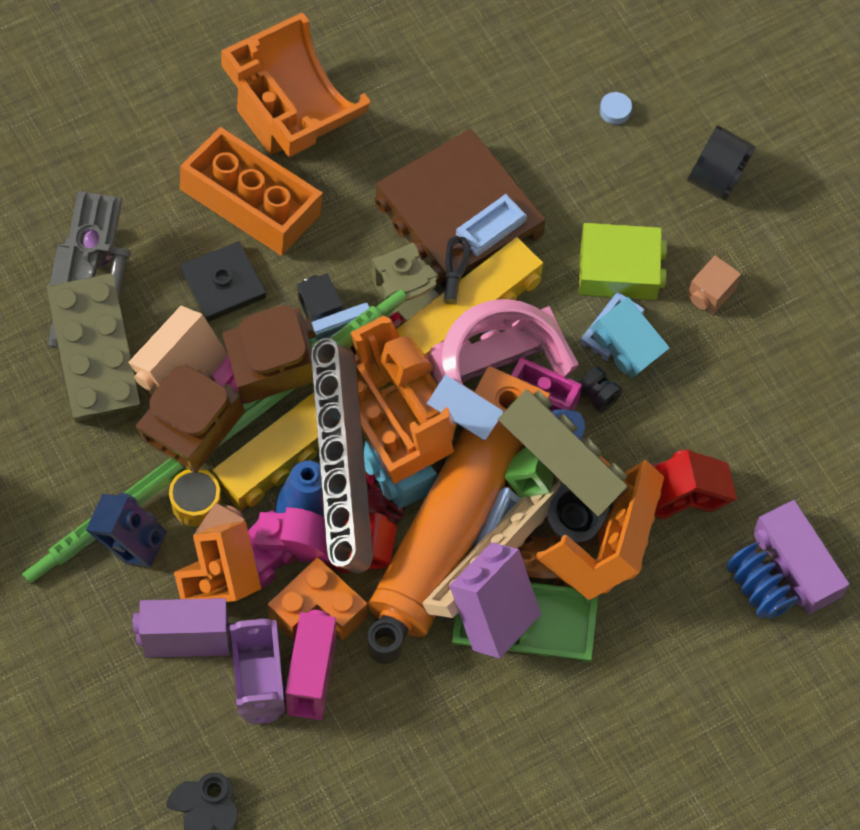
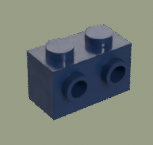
M119 493L118 495L102 494L86 531L125 564L151 567L167 530L156 522L157 517L144 511L138 506V501L133 496L126 493Z

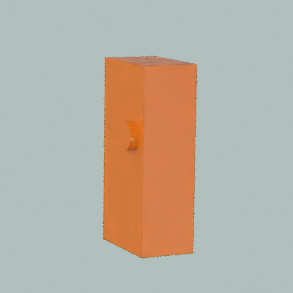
M219 127L180 166V190L281 256L321 215L323 192L222 127Z

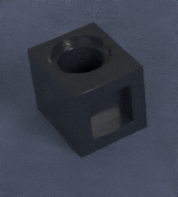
M328 273L321 276L313 275L307 277L302 283L297 284L298 301L306 318H310L312 322L343 311V305Z

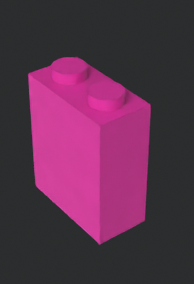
M311 610L309 613L300 612L285 692L287 714L290 716L323 720L337 642L336 617L330 616L325 611Z

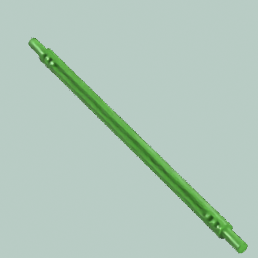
M399 289L377 307L371 306L331 336L330 339L349 349L354 345L351 332L383 315L387 316L406 301L407 295L402 289ZM296 388L248 404L242 403L246 412L219 446ZM169 458L124 493L136 498L138 501L137 505L141 506L170 484L175 476L188 469ZM91 518L49 548V554L22 573L29 584H32L57 564L63 565L96 540L86 531Z

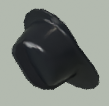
M562 483L548 508V522L553 531L558 535V538L561 539L562 536L567 535L574 542L582 543L592 539L599 531L612 510L613 504L601 517H598Z

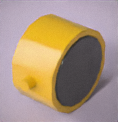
M189 469L184 470L175 476L170 484L169 497L173 513L185 526H200L215 503L222 506L219 483L207 469H199L196 474Z

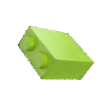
M584 223L581 236L579 295L614 297L619 292L631 299L657 300L659 288H665L666 269H661V260L666 259L667 241L661 240V228Z

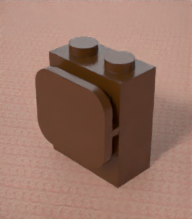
M286 305L277 306L247 316L242 320L238 328L222 333L237 388L245 404L313 382L311 354L314 346H312L311 339L316 337V333L311 319L304 320L300 308L293 309Z
M185 365L172 370L152 394L149 401L150 409L135 427L145 443L196 474L246 411L240 400L241 395L235 388L228 384L221 386L215 382L214 378L207 371L201 368L196 371L190 366Z

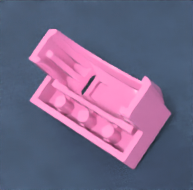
M508 299L483 302L464 312L453 323L445 340L431 347L430 354L426 356L433 365V371L430 374L438 385L445 374L463 385L462 382L484 374L488 366L498 369L518 361L521 357L526 358L543 350L553 371L562 376L568 377L579 366L550 307L539 310L530 304ZM489 331L480 337L481 341L471 344L470 340H468L476 334Z

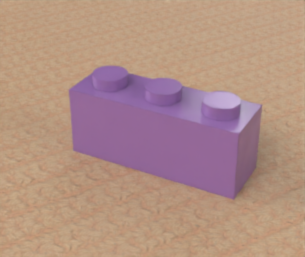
M795 500L759 517L754 529L755 539L757 542H760V548L766 549L772 557V562L776 564L774 568L776 573H781L790 585L792 597H798L799 600L796 604L799 607L803 606L809 615L844 596L850 584Z

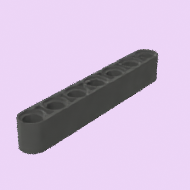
M323 338L314 345L311 359L327 551L332 564L356 574L366 571L373 559L356 363L354 353L350 349L333 339Z

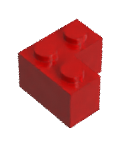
M685 449L674 453L673 458L663 463L652 464L664 476L660 491L661 497L658 500L654 514L656 518L666 519L689 507L713 512L737 500L727 462Z

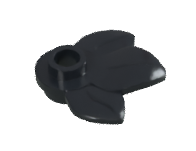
M208 773L199 782H183L175 788L166 802L167 808L185 813L183 817L184 830H212L214 826L218 830H232L237 821V808L231 800L232 785L230 780L221 773ZM211 787H219L221 793L217 797L209 796L208 791Z

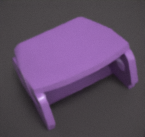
M270 619L239 621L230 625L238 714L251 724L271 723L276 721L285 710L277 622Z

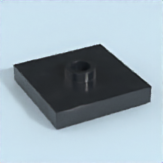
M240 241L180 264V271L207 322L266 298V292Z

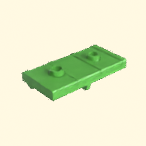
M530 582L541 615L508 651L591 662L598 596L588 600L573 587ZM458 613L455 615L452 645L471 646L462 619Z

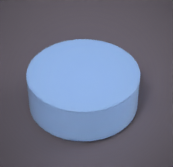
M619 92L605 95L600 105L601 117L610 124L616 125L626 122L631 114V100L625 94Z

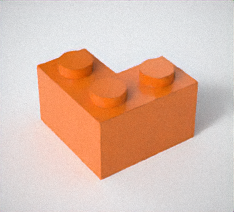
M246 521L218 524L193 535L199 561L174 572L180 599L226 598V602L238 601L261 589Z
M318 557L267 604L269 619L276 620L277 626L293 642L296 638L300 612L309 613L311 610H321L329 613L332 617H336V635L342 641L367 618V602Z

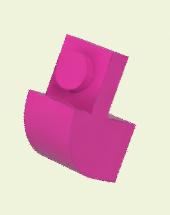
M286 508L285 513L260 512L253 543L258 550L291 551L300 562H313L318 557L323 563H332L329 560L327 551L325 517L298 508Z

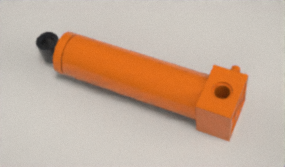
M488 366L476 390L470 389L504 412L526 389L530 390L533 394L539 390L548 399L550 398L549 392L491 366ZM499 420L485 441L463 427L453 446L454 453L448 455L367 606L379 621L373 623L369 628L368 653L377 663L390 664L396 661L401 656L403 641L406 635L414 637L426 636L437 615L427 614L422 603L470 553L488 519L499 491L507 483L505 474L511 460L526 447ZM381 637H390L394 640V643L389 647H382L376 641Z

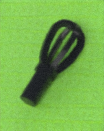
M454 236L447 243L445 260L446 287L443 299L447 304H456L461 276L465 272L468 263L470 241L465 237ZM460 243L464 248V253L459 268L456 272H453L452 249L456 244Z

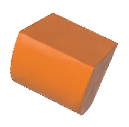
M399 337L385 343L380 362L398 387L433 371V365L412 337Z

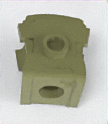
M413 242L371 259L373 283L381 298L386 300L399 289H402L407 295L406 301L386 317L399 311L406 320L403 322L405 323L440 296L434 290L436 279L439 276L419 258L418 250Z

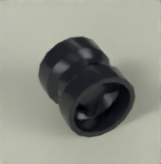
M599 366L591 369L579 382L582 384L581 395L589 397L592 400V406L600 413L609 409L623 392V389L616 382H610L607 379V374Z

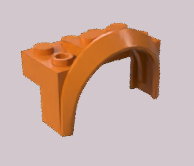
M383 315L351 332L356 350V355L354 356L362 434L392 483L396 484L454 453L452 440L456 423L448 407L444 408L440 415L420 424L394 384L379 391L380 387L392 381L388 376L387 370L380 362L385 343L400 337L390 318Z
M599 456L600 459H602L608 466H610V464L603 457ZM646 460L625 472L628 477L624 482L630 487L614 502L612 510L598 531L599 553L596 560L567 535L562 536L559 543L536 554L537 560L567 584L574 587L588 600L601 593L606 594L610 592L614 586L625 580L634 579L642 569L641 563L649 543L648 537L651 525L655 520L654 514L658 500L661 497L660 491L664 476Z

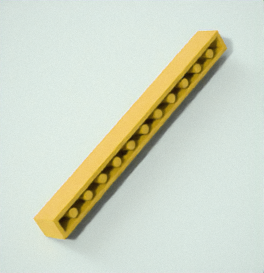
M516 237L461 279L456 304L445 303L443 301V293L398 327L396 331L400 337H412L425 356H427L431 352L430 348L443 342L453 323L470 308L491 300H517V297L525 290L528 292L533 290L542 279L543 262ZM391 381L390 383L383 385L382 387H380L379 391H382L392 386L394 383ZM314 392L213 469V476L217 479L220 490L240 512L247 506L253 507L258 504L265 496V492L274 485L278 487L285 483L295 465L303 461H313L319 451Z

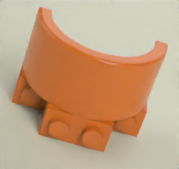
M304 13L295 15L221 51V66L238 88L237 111L270 156L284 150L288 157L316 144L318 137L363 116L370 106V99L365 93L360 96V101L355 104L346 100L332 85L316 55L310 34V21Z

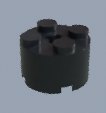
M717 125L686 181L726 201L756 146Z

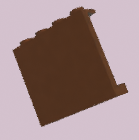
M471 128L376 183V197L374 201L377 208L382 214L387 213L392 219L393 227L400 237L405 236L410 243L413 242L415 244L419 258L424 260L439 276L436 279V283L438 285L442 283L444 287H446L445 260L448 240L451 237L457 236V228L503 195L507 194L527 215V221L478 257L470 250L468 263L463 274L482 264L514 238L518 237L522 240L528 236L534 242L542 237L544 233V217ZM460 243L456 244L452 249L453 272H456L459 268L464 253V248Z

